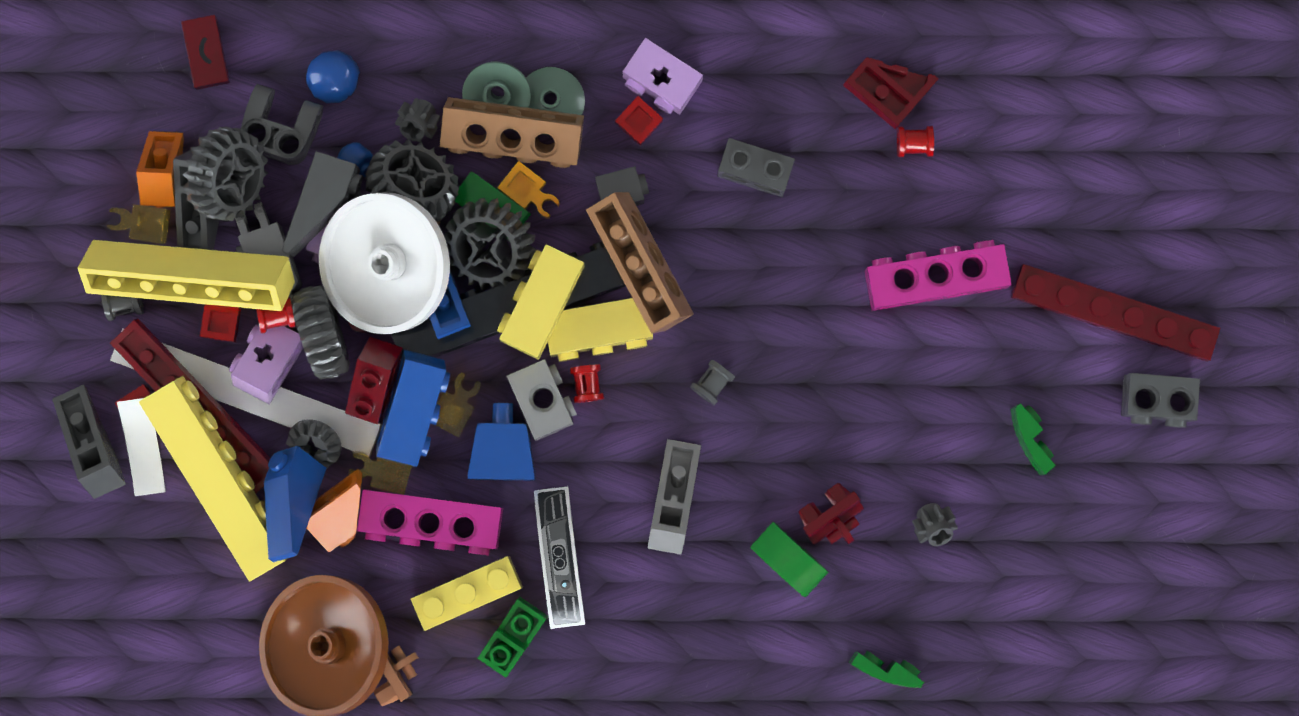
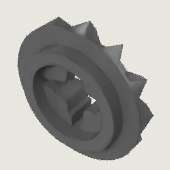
M317 420L297 422L289 431L286 442L290 448L299 446L325 466L326 469L338 460L342 450L341 441L337 433L327 424ZM311 437L315 447L319 448L316 453L312 451L310 445H307Z

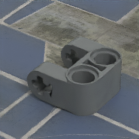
M256 84L247 104L241 129L249 134L256 129L266 130V137L261 142H258L260 146L264 147L262 154L264 157L289 165L301 163L306 158L317 133L323 114V105L305 100L294 128L267 120L273 104L275 89ZM294 139L299 141V147L294 153L286 154L282 152V146L287 140Z

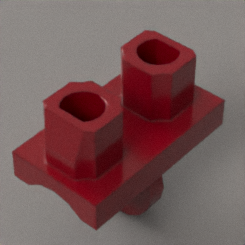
M837 483L825 493L826 498L832 505L827 511L821 513L814 502L798 512L804 524L803 529L813 545L825 537L831 544L842 537L848 545L854 541L850 531L860 525L854 516L864 510V507L854 491L850 493L840 483Z

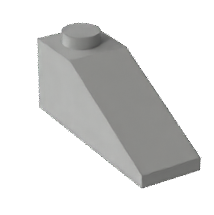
M667 439L648 549L682 555L701 445Z

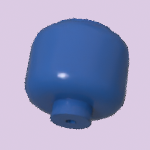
M353 142L344 146L337 158L356 164L360 169L359 175L366 177L367 168L374 155L362 144Z

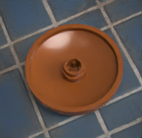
M315 575L294 582L274 600L264 618L260 632V663L270 689L284 705L307 716H337L355 709L373 693L384 673L389 645L386 622L374 598L363 587L349 579L331 575Z

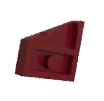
M866 57L845 81L843 86L891 127L896 129L939 78L932 74L924 76L908 71L909 68L899 65L889 66L883 61Z

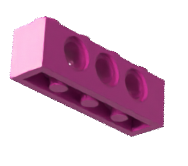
M994 240L974 243V249L961 251L960 246H952L940 249V255L927 257L924 251L905 255L906 261L893 263L892 257L872 260V266L865 269L871 311L1007 289L1012 284L1005 245L995 246ZM972 260L978 264L979 275L972 278L965 275L962 269L964 261ZM931 266H939L945 271L946 278L943 283H935L929 278L928 270ZM900 271L908 273L912 279L911 287L908 289L899 288L894 282L895 273Z
M362 490L357 531L365 532L366 540L385 542L386 535L400 537L399 544L419 547L421 540L434 541V549L454 551L455 544L469 546L468 553L489 556L490 549L498 550L503 508ZM397 508L403 512L405 520L400 528L393 529L387 523V515L392 509ZM433 513L439 519V527L435 532L429 534L422 529L421 520L424 515ZM464 517L469 518L474 524V531L467 538L460 537L455 531L457 521Z

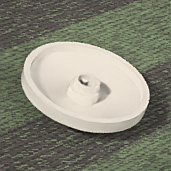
M382 192L354 198L333 215L322 236L319 249V271L324 290L330 302L348 322L367 332L393 334L420 325L434 313L447 289L450 259L447 243L439 225L423 206L403 195Z

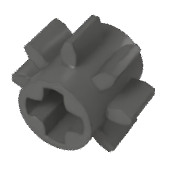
M415 98L411 105L405 101L397 112L399 117L395 125L400 126V132L407 139L421 142L424 135L430 139L433 138L438 129L436 125L441 117L436 114V110L430 102Z
M936 503L926 504L921 507L917 512V519L912 520L919 542L923 543L928 540L932 546H942L948 543L953 537V531L958 529L955 523L956 518L951 508L947 506L941 509L940 505Z

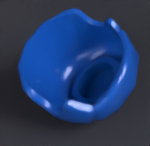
M340 50L324 51L309 64L306 82L315 98L325 103H341L355 92L360 71L350 55Z

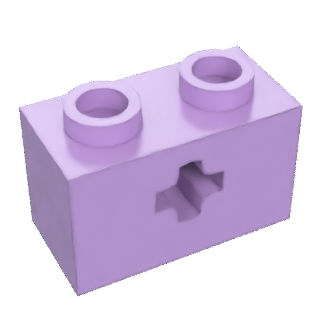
M647 38L643 40L623 70V79L626 80L625 86L640 96L644 92L656 99L654 105L667 114H671L674 111L680 115L703 80L701 73ZM663 73L667 74L668 85L664 82L660 83L659 86L655 85V77L653 75L660 77Z
M256 324L248 336L247 343L249 345L243 355L240 353L236 355L229 372L232 373L233 386L270 405L301 353L303 345L299 333L285 326L267 329L266 333L261 334L260 327ZM267 355L271 356V361L265 359ZM258 358L265 359V360H264V361L262 362V364H261V363H259V359H258Z

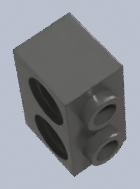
M729 138L717 177L783 197L795 159Z
M1139 373L1126 374L1123 380L1121 416L1131 417L1132 424L1152 425V419L1165 420V426L1186 428L1187 422L1196 421L1198 417L1200 379ZM1139 390L1147 392L1150 397V405L1147 409L1140 408L1135 402V396ZM1174 393L1180 394L1185 401V406L1181 412L1173 410L1170 405V398Z

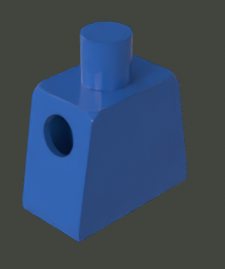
M493 403L492 423H477L468 470L469 480L536 481L528 425L513 424V403Z

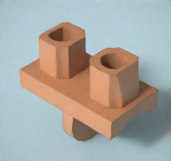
M400 645L391 650V653L398 662L394 664L388 654L383 673L388 681L373 691L381 706L393 703L398 699L402 702L413 695L399 670L402 669L408 680L417 676L411 665V662L419 658L416 652L406 657Z

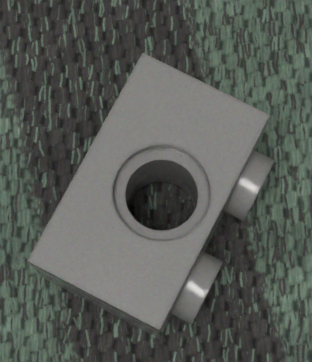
M544 359L507 375L535 441L574 425L571 417L577 415L570 397L562 398L557 385L562 384L563 381L555 364L548 367ZM543 389L549 390L553 394V403L544 409L538 408L534 403L535 394Z

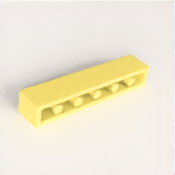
M93 240L78 266L82 283L88 294L274 311L283 310L295 284L289 257L102 240Z
M181 376L139 401V404L250 582L287 559L272 562L268 559L265 501L259 500L253 490L255 486L252 478L246 471H241L236 463V453L229 442L223 441L216 430L218 425L213 415L209 411H204L198 401L199 393L191 381H186L184 376Z

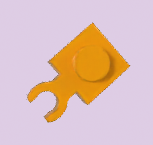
M520 161L515 164L497 187L500 192L525 210L533 203L537 207L539 214L546 219H549L551 216L542 209L543 204L546 201H552L558 207L560 205L559 200L554 195L544 194L541 191L546 182Z

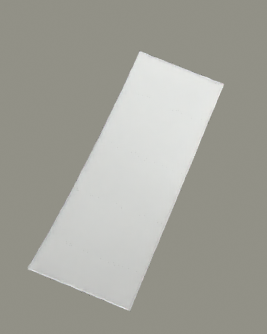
M144 398L117 402L127 445L135 496L166 492L156 430L139 404V401Z

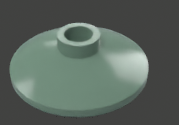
M491 61L477 66L469 73L463 85L462 99L529 108L531 90L526 77L516 67L505 62ZM496 86L501 87L504 90V95H494L492 88Z
M545 67L532 72L526 77L531 90L529 108L576 115L583 114L585 107L583 88L579 81L568 71L556 67ZM553 93L557 97L556 102L552 105L544 102L545 95Z

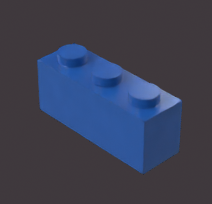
M408 350L403 351L376 442L377 457L417 467L420 456H427L431 437L427 436L430 424L436 425L441 407L439 404H436L440 392H446L450 379V373L446 372L443 359Z

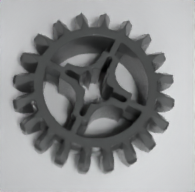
M225 126L215 130H208L207 136L199 137V146L190 147L193 153L192 158L185 160L189 165L188 171L182 174L188 179V182L183 187V189L190 193L187 201L194 205V210L213 220L233 221L234 218H243L245 211L253 210V201L261 200L259 191L261 188L266 187L263 184V178L269 173L264 170V165L268 162V159L262 155L264 147L258 144V138H255L243 129Z
M409 139L403 144L395 140L390 146L384 145L372 157L365 174V179L367 180L365 190L370 192V194L387 192L408 197L423 206L437 222H440L452 210L455 204L454 201L458 196L459 190L457 187L458 176L453 174L454 165L445 164L446 155L437 156L435 154V147L428 150L423 147L422 141L415 146Z
M480 198L476 204L473 201H469L463 206V209L459 208L453 214V219L447 222L445 228L448 231L444 234L446 243H448L449 255L453 256L450 260V266L457 265L460 269L457 272V277H462L464 274L469 277L468 286L478 281L481 290H484L489 285L492 288L498 287L497 281H500L506 287L508 282L518 281L525 276V270H528L531 258L536 251V248L530 245L535 241L536 235L526 233L530 228L531 222L521 223L519 219L522 217V211H518L515 214L511 213V203H506L501 208L498 198L492 199L489 204L485 198ZM485 222L493 224L497 227H490ZM495 237L496 241L492 244V247L483 251L482 249L487 245L486 242H490ZM506 237H508V239H509V241H510V243H511L512 249H511V248L509 247V245L507 244ZM468 241L472 246V251L468 245ZM483 262H489V263L492 264L493 266L488 265V264H485V263H483Z
M319 285L301 289L302 291L293 294L291 302L297 330L308 363H310L314 375L321 380L338 377L340 374L348 372L350 362L337 313L324 287Z

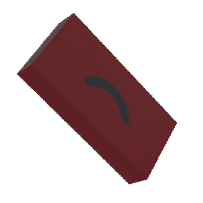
M210 15L181 21L194 88L199 90L230 83L217 17Z

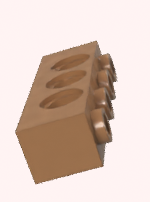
M448 97L443 107L440 147L448 148L450 152L457 154L474 151L481 152L483 156L488 158L510 156L516 157L518 161L524 163H534L540 160L550 162L555 167L567 168L578 163L584 115ZM473 124L481 125L485 129L486 134L476 135L470 130L469 126ZM514 129L521 138L517 140L508 139L503 131ZM549 134L555 142L546 145L541 143L537 136Z
M614 192L586 209L651 334L666 331L694 315L629 192Z

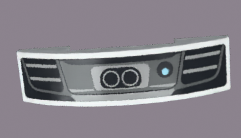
M568 486L535 490L536 519L550 627L554 629L585 625Z

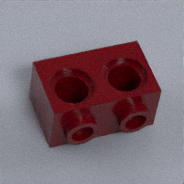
M369 337L357 359L345 414L378 425L389 402L401 358L402 347Z

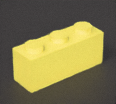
M547 244L543 251L536 250L528 266V269L533 270L527 283L520 282L513 296V300L517 304L512 314L507 312L504 314L497 331L502 333L499 338L500 341L539 360L585 267L584 262Z
M633 298L563 310L548 340L550 356H558L559 362L579 359V352L592 350L593 356L613 353L612 347L626 344L627 350L643 348L647 346L646 340L653 339V334H651Z
M507 556L411 598L423 630L426 631L518 591L523 586L510 556Z

